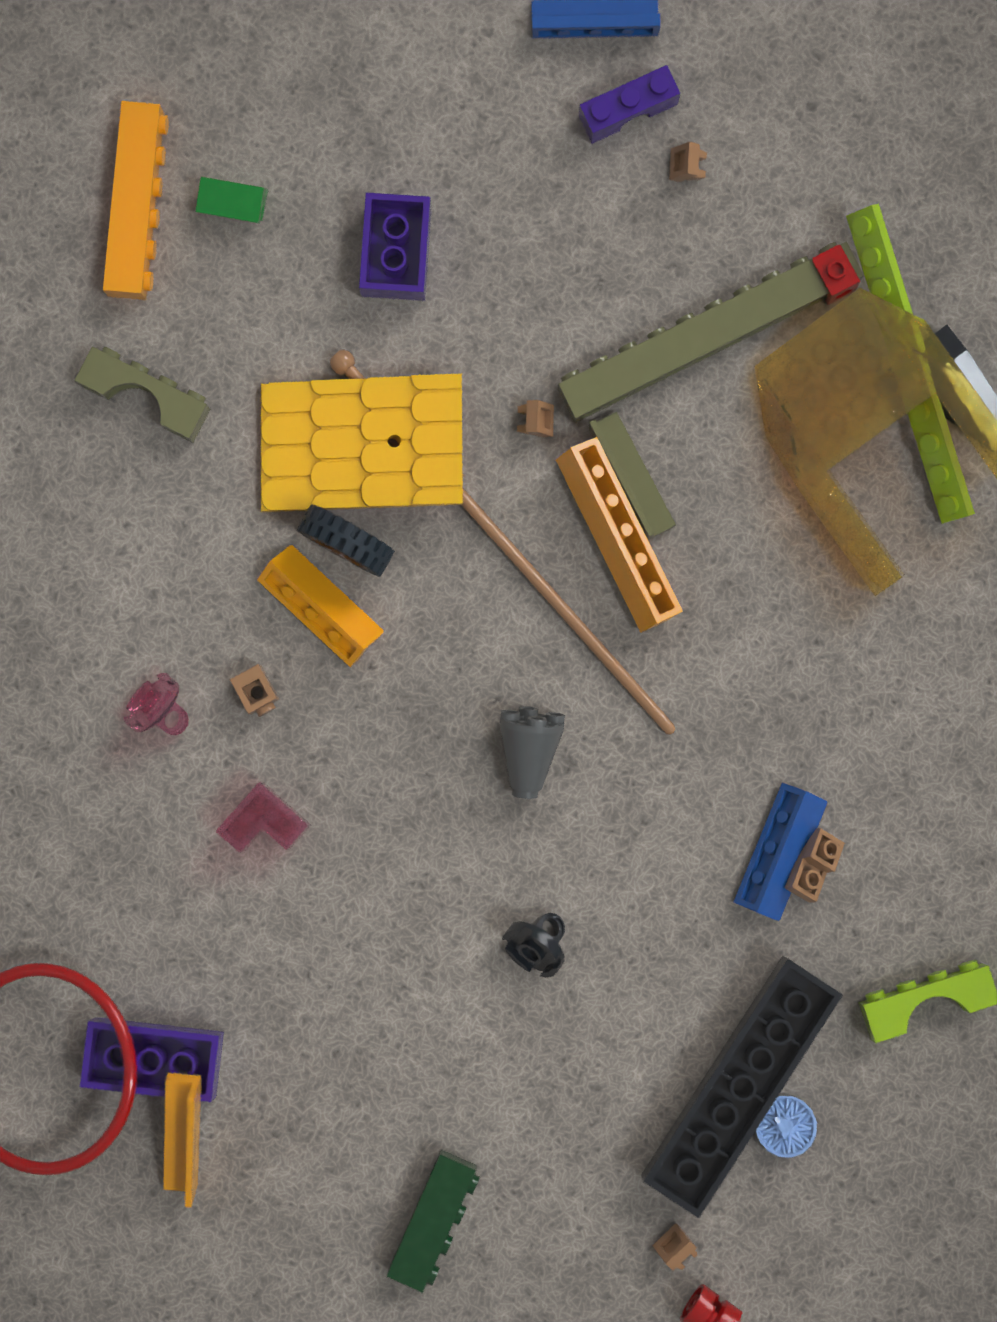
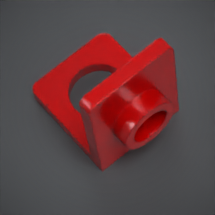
M836 245L812 259V263L829 292L826 298L827 305L856 291L861 281L841 245Z

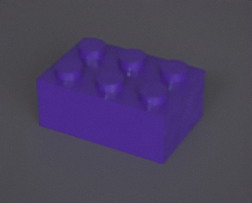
M366 193L359 281L361 297L425 301L432 208L429 196Z

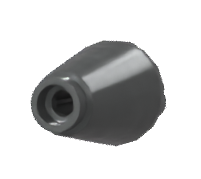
M520 706L519 712L501 710L500 729L509 784L513 788V796L525 799L538 797V791L542 790L564 731V714L548 712L546 715L538 714V708L531 706Z

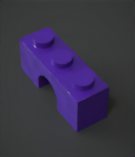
M665 65L580 104L578 116L591 144L621 131V127L625 123L640 115L648 114L650 118L678 105L681 93L668 66Z

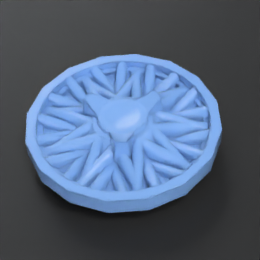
M778 1096L757 1128L756 1133L760 1143L768 1152L778 1157L792 1158L803 1154L812 1146L817 1135V1121L812 1109L804 1101L794 1096Z

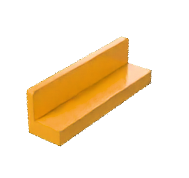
M293 545L288 546L270 560L257 579L259 583L349 667L353 666L366 649L384 632L379 625Z
M168 1073L165 1083L163 1190L184 1191L185 1207L192 1208L198 1187L201 1076Z

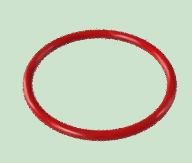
M49 963L24 964L1 972L0 988L15 980L34 976L53 977L75 985L96 1001L107 1015L116 1032L123 1058V1087L118 1108L106 1131L88 1149L68 1159L40 1162L22 1158L0 1146V1162L6 1166L29 1174L58 1175L74 1171L94 1161L110 1147L120 1134L128 1119L135 1098L137 1084L136 1053L123 1015L108 994L95 982L83 974L64 966Z

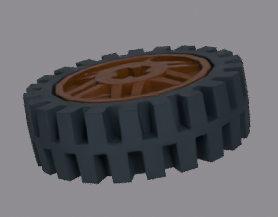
M312 504L297 528L300 534L312 542L378 577H381L395 552L386 543L378 540V538L365 530L358 528L356 525L336 516L328 510L326 511Z

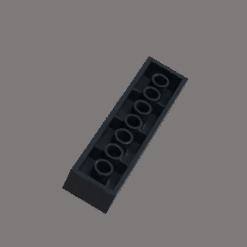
M782 956L642 1172L643 1182L699 1219L843 994L787 957Z

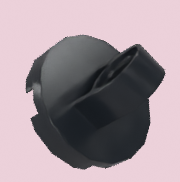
M555 913L544 914L533 923L514 922L503 935V940H507L508 943L505 947L507 954L515 963L528 972L534 968L542 971L541 977H553L564 964V953L558 943L565 933V925L561 917ZM544 921H549L553 925V937L543 930Z

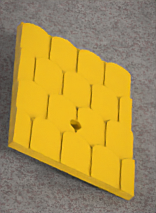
M462 373L261 384V512L307 511L311 504L325 510L463 504ZM388 440H396L398 447H391L388 444Z

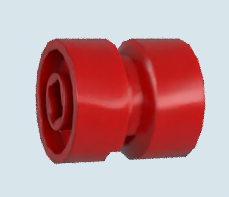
M702 1284L686 1303L681 1313L680 1321L739 1322L742 1310L727 1300L720 1302L719 1295Z

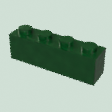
M441 1149L389 1266L386 1277L423 1293L426 1284L433 1285L440 1267L435 1266L440 1254L446 1256L453 1237L448 1235L453 1223L460 1224L467 1207L462 1205L466 1193L471 1195L474 1193L480 1176L475 1174L477 1165Z

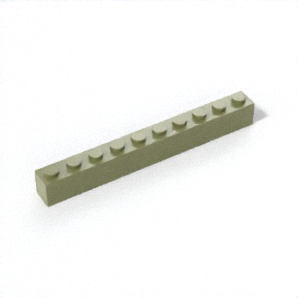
M846 241L840 245L861 281L864 274ZM836 242L830 243L821 248L818 252L819 254H821L824 251L836 246L837 244ZM804 256L791 263V269L780 274L779 270L771 272L761 279L763 283L751 288L750 284L745 285L733 292V298L725 302L721 298L706 305L704 307L705 312L694 316L693 313L686 314L676 320V326L665 330L664 327L658 328L647 335L648 340L638 345L636 341L630 342L618 349L620 354L608 359L607 355H604L590 363L591 368L579 373L578 369L573 370L562 376V382L558 384V391L574 423L825 300L829 292L812 263V259L809 260L807 256Z

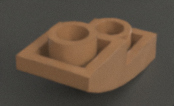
M817 828L801 851L790 873L785 889L809 903L817 902L826 874L835 872L845 843L822 828Z

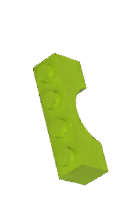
M971 960L959 964V971L947 974L946 970H940L928 974V980L916 984L915 980H908L897 984L896 991L885 994L882 989L866 994V1000L859 1002L870 1039L874 1043H878L906 1034L908 1021L913 1010L921 1002L932 997L951 998L968 1013L997 1005V990L989 965L978 964L977 960Z

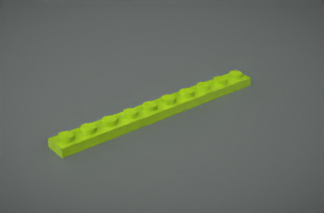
M879 204L870 205L846 215L937 511L943 524L975 514L880 206Z

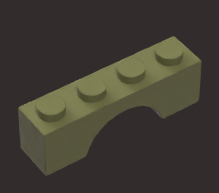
M92 346L74 380L76 383L107 400L127 389H141L151 393L156 397L160 406V424L166 430L194 443L211 410L204 403L206 400L204 396L190 389L186 394L176 389L178 384L163 375L156 379L148 375L149 369L135 361L128 365L120 361L121 355L112 349L104 346L101 351Z

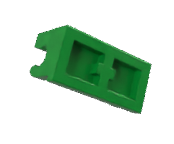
M201 176L195 212L260 224V221L263 220L268 189Z

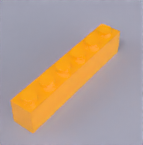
M121 101L103 291L108 297L146 300L147 291H152L153 272H149L150 260H155L157 246L156 241L152 240L153 228L158 229L160 219L159 209H155L156 197H161L163 188L162 178H158L159 166H164L166 158L165 147L161 146L162 134L167 135L169 127L168 115H164L160 104Z
M595 437L569 448L556 459V462L640 633L683 612L598 438Z

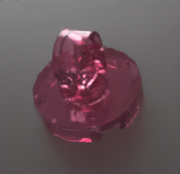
M159 673L156 675L159 680L153 684L147 680L134 693L126 707L130 714L129 716H124V721L135 732H144L156 726L167 734L178 735L187 728L189 721L186 711L175 702L179 694V684L169 674ZM176 711L179 715V722L175 727L167 728L165 724L167 714Z

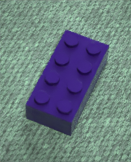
M94 1017L87 1023L80 1087L122 1092L124 1068L122 1052L116 1032L108 1018ZM125 1020L136 1053L137 1084L135 1094L165 1097L167 1074L177 1073L201 1076L200 1101L212 1102L216 1098L224 1037L223 1031Z

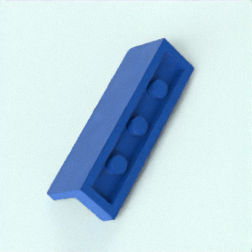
M533 0L531 4L532 39L659 36L660 13H658V0Z
M782 782L733 903L779 921L791 894L789 890L785 889L786 883L801 851L818 828L827 806L826 800Z

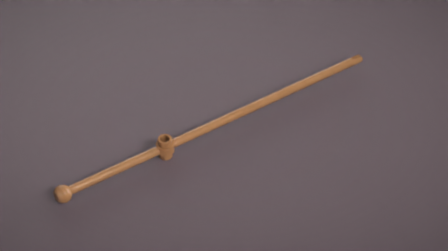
M340 350L330 359V366L336 374H345L348 379H366L354 366L355 359L349 351ZM462 487L463 508L666 734H673L675 726L665 713Z

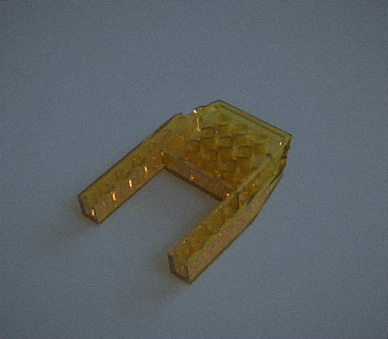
M862 288L853 292L754 366L766 439L801 494L875 596L897 582L905 574L830 471L833 467L936 394L997 479V419L925 320Z

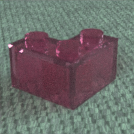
M259 782L219 826L216 832L239 853L245 852L263 831L268 833L285 850H289L309 829L311 824L264 782Z

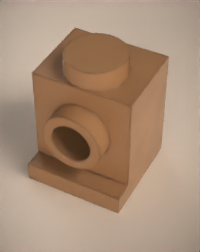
M257 664L230 679L248 714L257 713L261 717L276 708L274 702L279 700V697L261 665ZM255 687L263 689V696L260 699H255L252 696V691Z

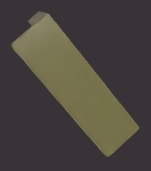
M615 412L597 422L596 420L589 422L588 429L593 438H598L647 539L650 540L675 527L676 524L618 413Z

